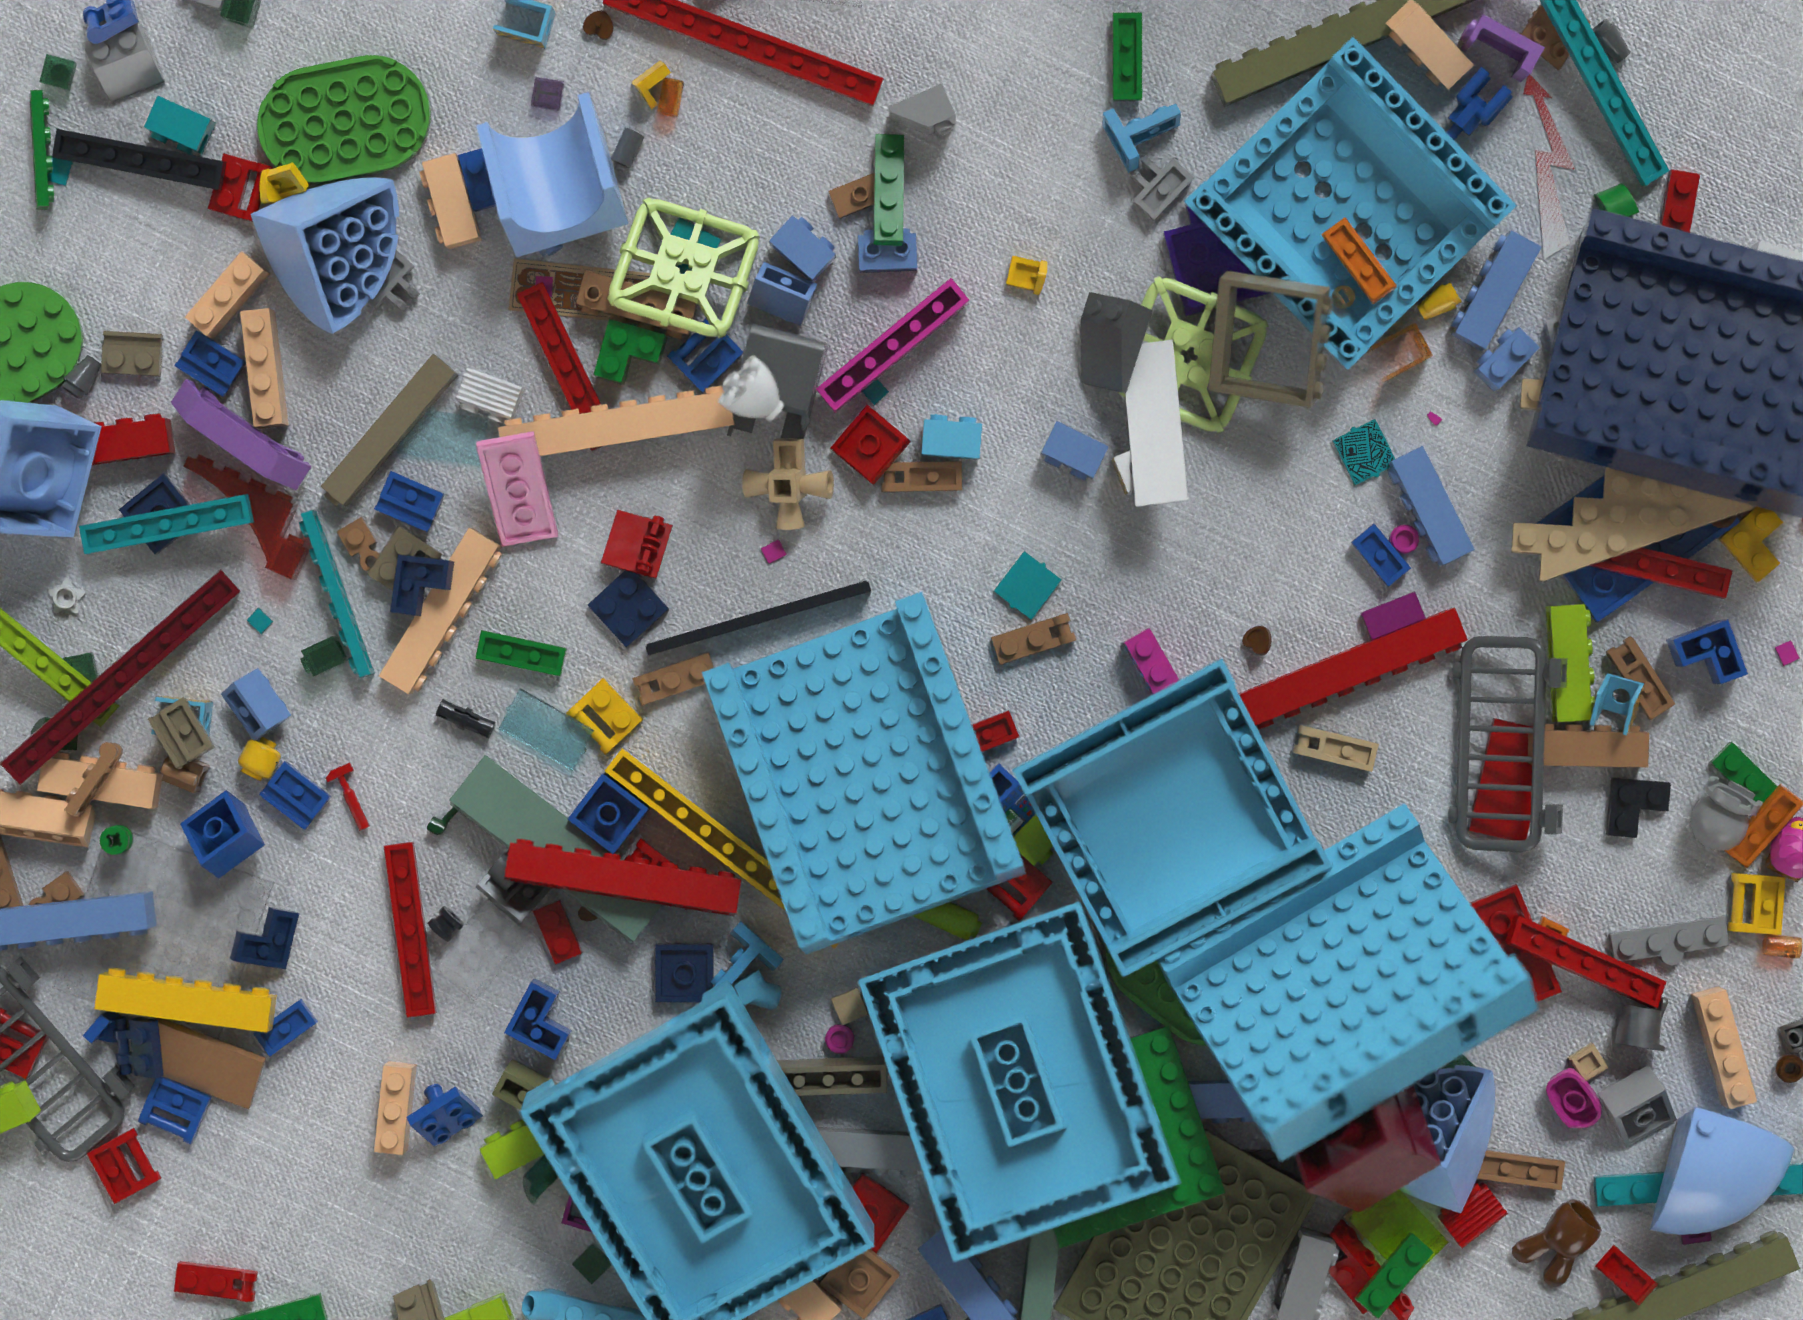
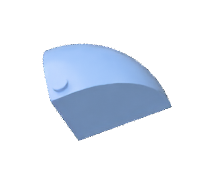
M358 178L334 182L291 195L251 214L264 253L283 289L297 308L312 323L326 332L333 334L356 319L362 313L360 310L369 299L375 298L390 271L398 242L396 217H399L397 193L394 181L391 179Z
M1455 1065V1068L1437 1069L1413 1083L1441 1165L1399 1190L1425 1202L1461 1213L1476 1182L1487 1150L1494 1117L1495 1082L1492 1070Z
M1694 1107L1678 1118L1650 1230L1677 1235L1699 1234L1719 1230L1742 1220L1760 1207L1776 1190L1790 1165L1794 1147L1783 1138L1762 1128Z

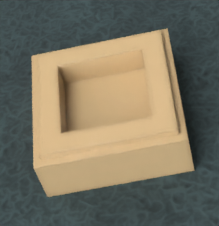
M858 987L831 998L841 1025L869 1015Z
M1592 1042L1567 1057L1575 1071L1586 1081L1609 1068Z

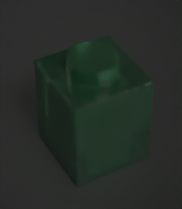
M224 0L220 16L225 21L253 29L262 0Z
M331 636L301 650L304 656L300 658L302 666L306 673H312L313 677L320 676L349 662L338 636Z

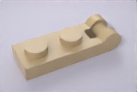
M1299 725L1297 733L1300 736L1298 744H1294L1292 753L1370 772L1373 771L1379 746L1378 743ZM1311 737L1319 738L1317 750L1309 748Z

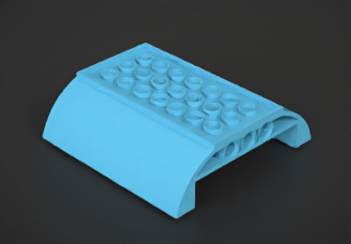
M1354 37L1333 55L1329 62L1207 181H1204L1184 200L1187 206L1255 275L1330 287L1329 297H1333V308L1331 314L1327 315L1326 325L1330 326V335L1328 342L1324 343V347L1347 370L1472 247L1517 206ZM1298 162L1307 163L1310 167L1309 176L1304 178L1297 176L1294 171L1295 165ZM1326 183L1331 190L1329 197L1319 198L1315 194L1316 184ZM1345 217L1354 229L1359 224H1365L1370 228V237L1363 241L1375 257V249L1378 245H1386L1391 251V256L1388 260L1382 261L1377 257L1376 259L1395 282L1397 288L1375 304L1371 303L1321 235ZM1273 293L1313 334L1316 299Z

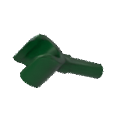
M452 807L442 820L433 816L427 825V830L435 835H441L458 811Z

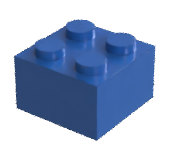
M604 772L571 813L568 820L609 852L615 854L651 807Z
M227 790L180 823L200 866L217 878H221L265 845L245 804Z

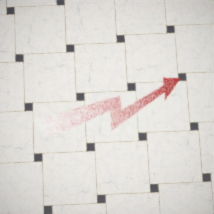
M1529 75L1527 76L1523 94L1533 95L1553 151L1551 153L1535 150L1543 259L1545 260L1570 244L1550 165L1571 170L1576 169L1542 98L1552 97Z

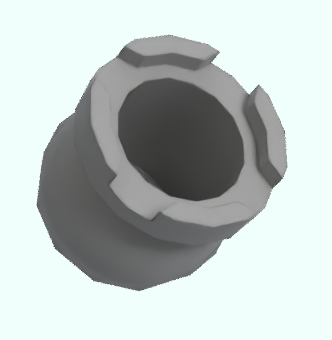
M1711 776L1704 787V791L1709 796L1702 798L1694 807L1690 825L1694 837L1704 847L1717 851L1729 850L1739 845L1746 836L1749 826L1748 815H1757L1763 802L1759 800L1755 802L1753 800L1755 794L1747 788L1733 781H1729L1728 785L1718 782L1719 777Z

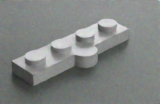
M1724 916L1608 933L1612 957L1622 962L1659 956L1663 963L1674 966L1682 961L1684 952L1729 946Z

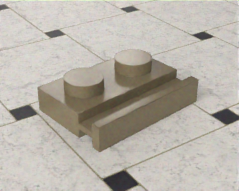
M103 331L104 344H102L101 373L161 377L162 334Z
M185 697L159 711L155 716L148 718L150 725L177 769H181L185 764L194 761L215 748Z
M431 1279L427 1280L426 1284L421 1286L418 1284L393 1296L399 1320H445L435 1283Z

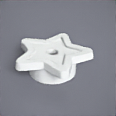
M65 578L60 587L49 589L48 593L52 596L55 603L54 613L67 609L78 614V601L85 595V590L74 588L69 578ZM66 594L69 595L68 600H65L64 598Z

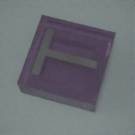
M535 77L531 106L561 111L565 82Z

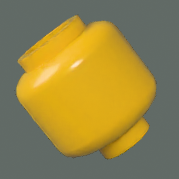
M261 737L259 741L248 740L238 758V764L242 767L240 772L258 781H262L263 778H271L281 760V754L275 750L277 744L264 737Z

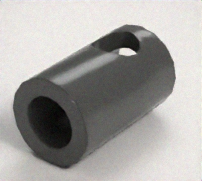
M625 127L611 160L624 167L631 168L633 158L637 154L644 136Z

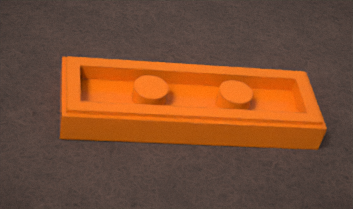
M1346 217L1321 234L1372 304H1375L1397 288L1395 282Z
M1780 784L1761 805L1757 815L1749 818L1746 836L1739 845L1724 851L1748 868L1803 806V800Z

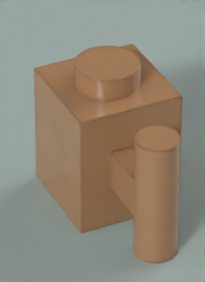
M167 756L161 767V773H163L161 780L191 793L200 792L210 765L195 759L182 766L181 769H177L170 757Z

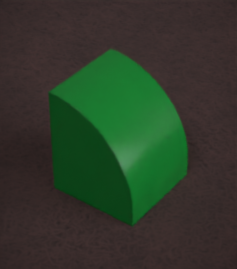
M1622 183L1594 194L1600 210L1626 217L1639 213L1633 196Z

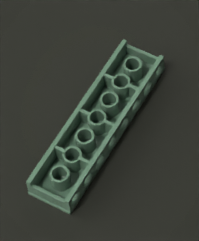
M486 755L483 756L449 799L452 807L508 850L510 842L516 843L517 839H526L533 841V846L545 848L546 843L561 845L563 846L562 851L574 852V848L591 850V855L603 857V853H611L570 822L565 815ZM561 889L630 943L636 940L662 906Z
M1052 1228L1028 1236L1018 1320H1051L1059 1252Z

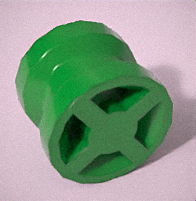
M123 825L108 827L100 836L102 849L111 855L127 852L134 842L132 831Z

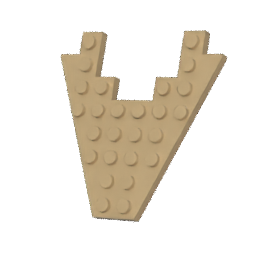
M1522 379L1520 409L1536 410L1543 380ZM1605 467L1603 499L1574 497L1572 526L1514 522L1511 553L1541 555L1539 582H1544L1751 510L1753 505Z

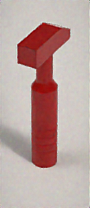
M349 762L331 770L326 780L330 782L338 778L343 789L344 799L359 831L370 827L354 790L349 787L344 776L354 771Z

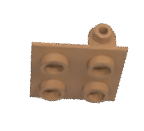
M1540 4L1537 10L1532 13V18L1528 19V24L1522 33L1519 34L1545 47L1541 57L1555 69L1560 70L1569 53L1542 4Z

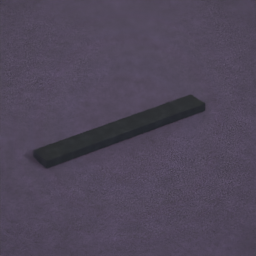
M866 580L648 643L645 646L648 656L868 593L871 592L870 584Z

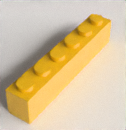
M108 968V972L101 973L98 976L94 1007L97 1010L266 1033L273 1029L277 995L269 994L270 990L266 988L253 987L251 992L240 990L241 986L237 984L225 983L222 988L212 986V981L195 980L194 984L183 982V977L166 976L165 980L154 978L155 974L149 972H137V976L126 975V970L120 968Z

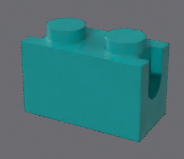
M157 95L144 128L151 132L149 137L166 144L167 140H171L178 144L176 149L186 154L193 155L195 151L203 155L216 122Z

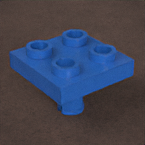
M432 1084L424 1090V1095L429 1103L406 1118L410 1126L435 1147L448 1141L452 1135L460 1130L469 1128L483 1115L480 1108L456 1086L443 1093L440 1084Z

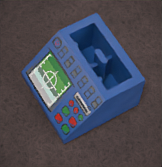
M999 763L989 774L1012 836H1014L1036 813L1019 782Z

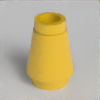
M1449 282L1446 285L1441 284L1417 305V308L1423 318L1427 320L1456 309V305L1462 301Z

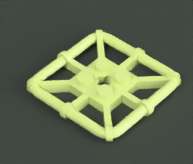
M650 197L642 201L643 204L640 205L635 214L626 242L622 243L619 252L621 256L609 286V296L607 297L609 303L623 311L659 321L660 325L665 327L672 325L704 336L718 337L719 339L726 336V332L733 323L742 294L747 291L749 285L747 280L758 251V240L760 239L758 232L745 225L707 214L708 211L703 209L696 211L664 200L651 199ZM657 211L696 222L690 240L670 235ZM647 215L662 239L658 255L636 247ZM704 225L741 236L718 248L698 243ZM746 248L736 277L732 278L714 272L719 259ZM632 259L653 265L649 279L621 290ZM688 264L692 271H686L685 274L679 273L680 268L677 266ZM710 283L731 289L721 321L718 320L706 299ZM652 289L670 295L664 311L629 300ZM678 297L698 303L709 324L673 314Z
M1159 276L1154 279L1155 282L1146 291L1141 305L1152 310L1157 295L1160 293L1171 319V324L1164 340L1145 333L1143 341L1150 343L1173 339L1177 389L1179 390L1180 385L1184 384L1200 391L1212 420L1179 408L1180 419L1200 429L1211 432L1216 431L1218 434L1223 432V428L1230 422L1241 397L1229 394L1221 415L1218 416L1207 390L1210 381L1214 333L1204 328L1212 309H1217L1218 294L1214 292L1208 294L1177 280L1161 278ZM1167 290L1206 305L1197 326L1178 319ZM1236 305L1235 317L1251 325L1234 331L1232 341L1254 332L1255 334L1240 370L1229 367V376L1251 380L1252 376L1250 374L1265 341L1266 327L1269 325L1266 319L1263 320L1255 312ZM1189 347H1193L1197 359L1190 360L1189 363L1184 362V356L1181 355V351H1187ZM1117 392L1118 394L1126 398L1125 393Z

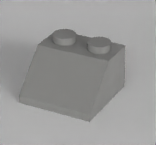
M139 23L130 26L101 43L93 44L89 40L83 42L93 71L110 102L165 82L146 30Z
M942 83L888 106L891 121L926 135L933 133L937 137L944 135L952 130L951 126L956 122L955 112Z
M1649 1065L1633 1071L1628 1077L1608 1085L1603 1091L1598 1093L1604 1110L1626 1148L1677 1120L1666 1089Z

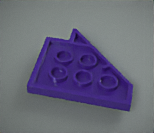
M1186 203L1185 206L1190 225L1163 232L1174 277L1179 282L1211 294V292L1218 294L1219 279L1227 271L1255 275ZM1237 287L1236 303L1272 294V292ZM1180 295L1185 317L1203 312L1206 305Z

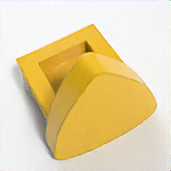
M661 60L632 81V84L651 110L658 104L648 90L671 73Z
M294 163L262 170L259 186L261 202L263 204H272L291 195L305 192L309 183Z
M1012 256L1006 285L1034 291L1033 294L1040 295L1047 275V261L1041 260L1039 262Z

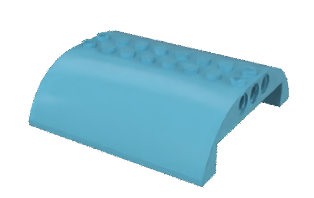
M1222 658L1012 769L1123 977L1332 867L1321 844L1313 836L1234 686L1236 684Z

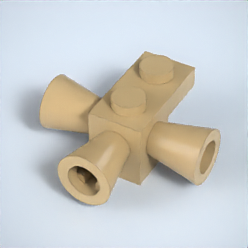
M776 438L773 440L774 470L767 474L746 469L742 479L743 494L745 498L769 494V503H780L776 528L782 530L800 529L805 527L799 501L807 496V494L831 499L834 491L833 473L831 470L806 475L804 439Z

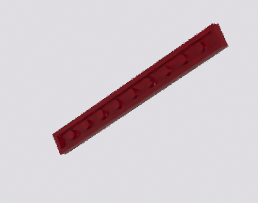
M220 569L4 758L0 765L21 785L240 592L238 587Z

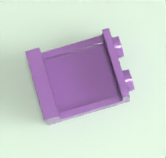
M1484 14L1477 21L1472 19L1459 39L1464 42L1460 48L1464 52L1477 39L1518 61L1519 63L1511 78L1522 82L1531 74L1545 48Z

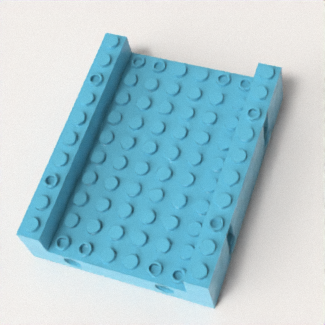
M922 591L894 601L897 609L733 669L730 663H726L702 672L798 946L806 955L1026 874Z
M1405 803L1324 850L1332 867L1156 959L1169 987L1280 1162L1538 1010L1529 976L1514 955L1509 958L1425 842L1420 824Z
M1080 902L858 980L953 1262L1181 1184L1085 908Z
M729 980L703 993L702 1003L557 1084L550 1079L526 1093L520 1114L646 1320H742L874 1247L873 1221Z

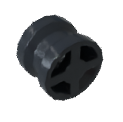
M443 906L439 910V915L436 918H432L428 925L439 937L449 942L453 938L455 930H460L464 923L453 911Z

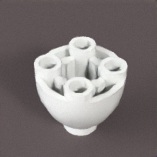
M751 356L738 373L733 371L726 377L723 385L727 388L718 400L723 407L739 416L765 418L768 421L773 420L780 413L784 405L779 399V392L773 375L755 356Z

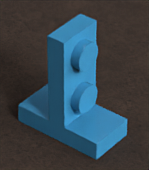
M1176 103L1169 107L1161 106L1145 118L1141 119L1139 117L1131 120L1125 127L1114 108L1103 112L1102 126L1128 173L1139 168L1140 155L1135 146L1180 126L1181 111Z
M740 921L729 934L739 941L746 950L744 951L740 947L729 960L733 965L727 972L721 969L710 982L714 985L713 988L726 980H729L732 985L755 957L771 971H774L784 959Z

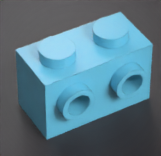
M931 414L930 420L924 419L922 456L980 459L982 423H976L977 418L959 417V422L947 421L948 416Z

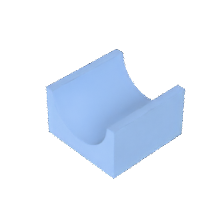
M589 92L578 95V108L567 123L544 135L514 138L499 134L489 126L488 122L477 125L499 218L516 257L629 224L605 134Z
M0 400V533L74 537L102 426L56 405Z

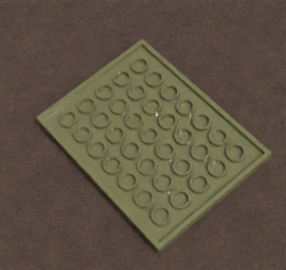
M1204 1129L1226 1193L1093 1237L1053 1307L1056 1311L1073 1320H1247L1318 1195L1308 1192L1304 1183Z

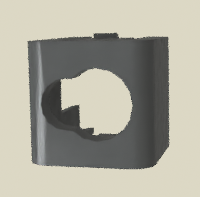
M752 323L739 371L751 356H755L769 369L776 381L779 399L784 403L782 411L787 412L781 438L804 439L807 427L811 422L810 415L817 393L816 388L819 385L827 355V343ZM733 413L735 425L729 426L727 436L732 435L733 429L752 433L756 418H747Z

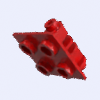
M617 509L601 564L657 579L673 525L664 523V518L654 515L650 519Z

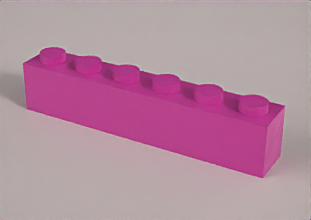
M950 278L816 388L817 392L836 413L967 306L970 300L954 280Z

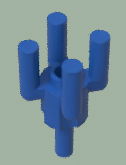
M1483 67L1478 69L1456 96L1458 106L1448 117L1453 125L1446 132L1454 141L1462 131L1470 136L1480 123L1483 126L1490 125L1513 98L1511 95L1512 91L1504 85L1488 103L1477 96L1491 80L1489 77L1490 73Z

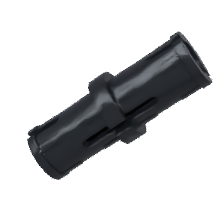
M442 699L435 715L459 725V729L465 730L466 728L487 739L490 738L496 723L473 713V709L469 707L464 709L445 699Z

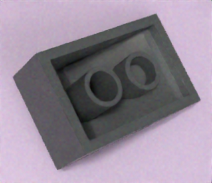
M1089 292L1080 319L1081 383L1126 394L1153 310L1131 300Z

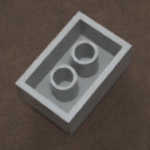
M1302 1226L1299 1228L1290 1244L1271 1307L1277 1319H1319L1322 1305L1318 1304L1321 1293H1327L1330 1283V1277H1327L1329 1267L1335 1266L1339 1250L1335 1249L1336 1244L1329 1234Z

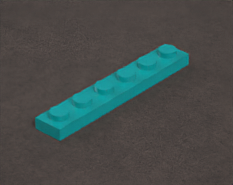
M249 494L81 525L79 526L84 554H90L254 523Z
M315 510L301 513L303 521L299 522L304 537H309L313 548L309 549L313 563L320 566L322 575L319 576V580L324 592L329 591L332 600L329 603L331 614L334 619H339L342 630H339L340 639L344 647H349L352 657L348 658L350 667L354 674L358 673L360 678L375 674L318 513Z

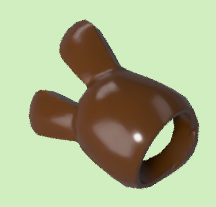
M1572 1199L1562 1203L1555 1210L1542 1232L1518 1241L1512 1247V1254L1517 1261L1529 1263L1550 1249L1556 1251L1557 1254L1544 1270L1543 1277L1545 1283L1549 1286H1561L1568 1280L1575 1258L1587 1251L1599 1239L1602 1231L1601 1226L1585 1203Z

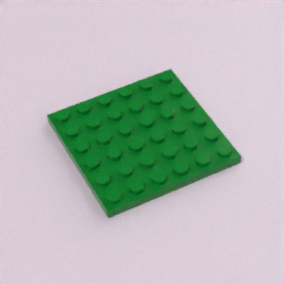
M1169 1026L1131 1038L1181 1184L1052 1228L1059 1249L1226 1193Z

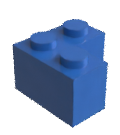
M1728 619L1717 620L1666 639L1676 667H1685L1704 660L1713 684H1723L1748 674Z
M534 978L530 982L504 1033L556 1060L572 1032L569 1028L547 1017L560 991Z

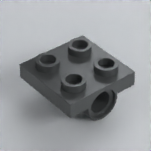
M508 850L493 864L488 873L478 882L476 888L520 925L552 888L504 880Z

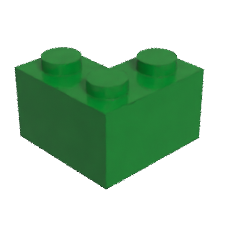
M609 319L593 375L597 378L625 385L632 358L660 365L668 337L661 333Z

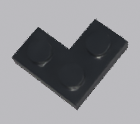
M1611 777L1606 835L1637 838L1640 809L1669 812L1671 783Z

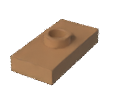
M874 173L828 191L839 219L874 205Z

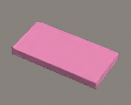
M534 431L477 441L476 448L501 547L558 537L557 524Z

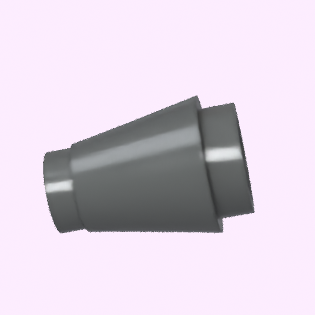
M1605 19L1592 29L1605 53L1617 63L1630 54L1631 51L1627 48L1628 46L1614 22L1610 23Z
M87 355L85 359L63 378L65 381L61 387L81 400L84 394L88 395L101 367V363Z

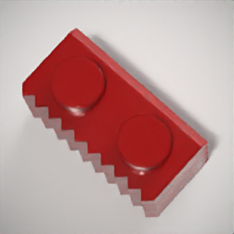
M1482 1182L1479 1185L1477 1183L1474 1184L1461 1213L1442 1207L1440 1209L1442 1214L1438 1215V1219L1458 1245L1463 1248L1508 1213L1488 1186Z

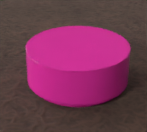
M1399 525L1391 531L1389 542L1398 553L1406 554L1416 549L1419 544V535L1412 526Z
M833 1025L826 1033V1045L834 1053H846L853 1046L854 1033L847 1025Z

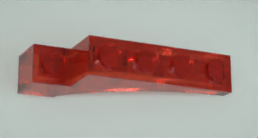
M198 454L197 458L188 456L183 467L202 476L228 498L249 494L254 523H249V525L256 534L267 560L265 568L291 580H297L311 548L304 546V539L289 533L288 537H285L299 506L291 502L293 496L280 490L273 494L265 490L267 484L253 478L247 482L239 478L240 472L224 466L223 470L214 467V460Z

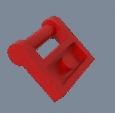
M223 153L221 161H226L227 163L222 190L213 189L208 209L253 222L251 214L258 211L261 204L259 186L262 170L273 169V167ZM253 171L257 172V176L246 211L240 208L250 173Z
M1020 853L1019 855L1026 874L1008 880V882L1027 899L1020 904L998 884L986 888L1013 912L1012 916L1018 921L1025 916L1053 883Z
M0 1007V1024H4L12 1016L7 1014V1010ZM19 1019L9 1027L30 1038H33L41 1031ZM1 1033L0 1064L21 1048L24 1043ZM45 1034L5 1069L24 1079L29 1078L49 1037Z
M135 1128L87 1153L114 1204L162 1178L158 1170L154 1171L136 1138L138 1134ZM125 1142L144 1175V1178L139 1181L119 1147Z

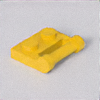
M602 678L566 712V715L571 720L574 718L601 746L600 750L604 755H607L644 720L605 678ZM589 705L616 734L609 739L582 710Z
M1731 873V882H1734L1731 922H1728L1727 931L1781 935L1786 877ZM1745 883L1753 884L1750 923H1742Z

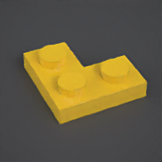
M1755 506L1739 520L1740 523L1725 532L1718 539L1755 582H1759L1780 564L1762 541L1784 522L1774 511Z

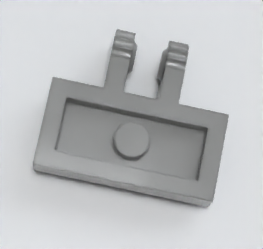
M1144 155L1140 159L1142 165L1156 175V177L1149 183L1137 170H1133L1128 174L1143 188L1133 202L1154 221L1189 185L1194 177L1174 158L1161 170L1150 158Z
M396 250L390 271L374 299H369L368 301L375 309L386 298L390 299L403 312L408 308L400 297L392 293L398 284L411 297L417 298L420 295L404 279L415 266L399 251Z

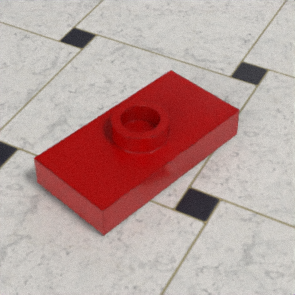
M1615 1245L1595 1265L1598 1270L1637 1305H1640L1658 1285L1657 1282Z

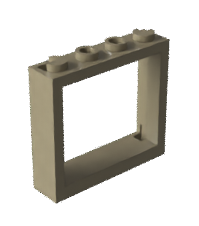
M1227 271L1219 279L1209 391L1311 408L1318 399H1321L1324 389V383L1320 382L1321 371L1325 370L1327 354H1323L1324 343L1328 342L1330 335V326L1326 325L1327 315L1331 314L1333 308V297H1329L1330 287ZM1237 287L1316 299L1307 389L1229 376Z

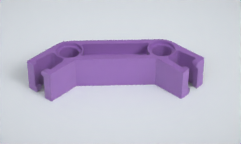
M185 379L171 401L181 417L190 426L270 480L297 490L311 469V465L308 462H303L304 456L300 452L275 442L222 405L209 388L202 386L198 391L192 381Z

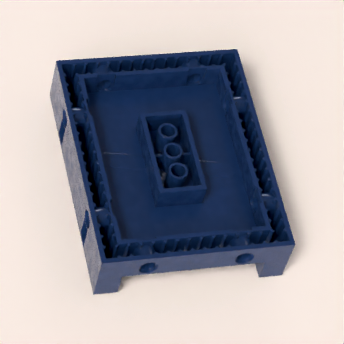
M1592 208L1581 232L1526 446L1803 518V261Z

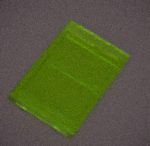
M1400 1189L1362 1212L1355 1211L1348 1218L1386 1260L1409 1232L1416 1235L1434 1252L1421 1269L1449 1243Z

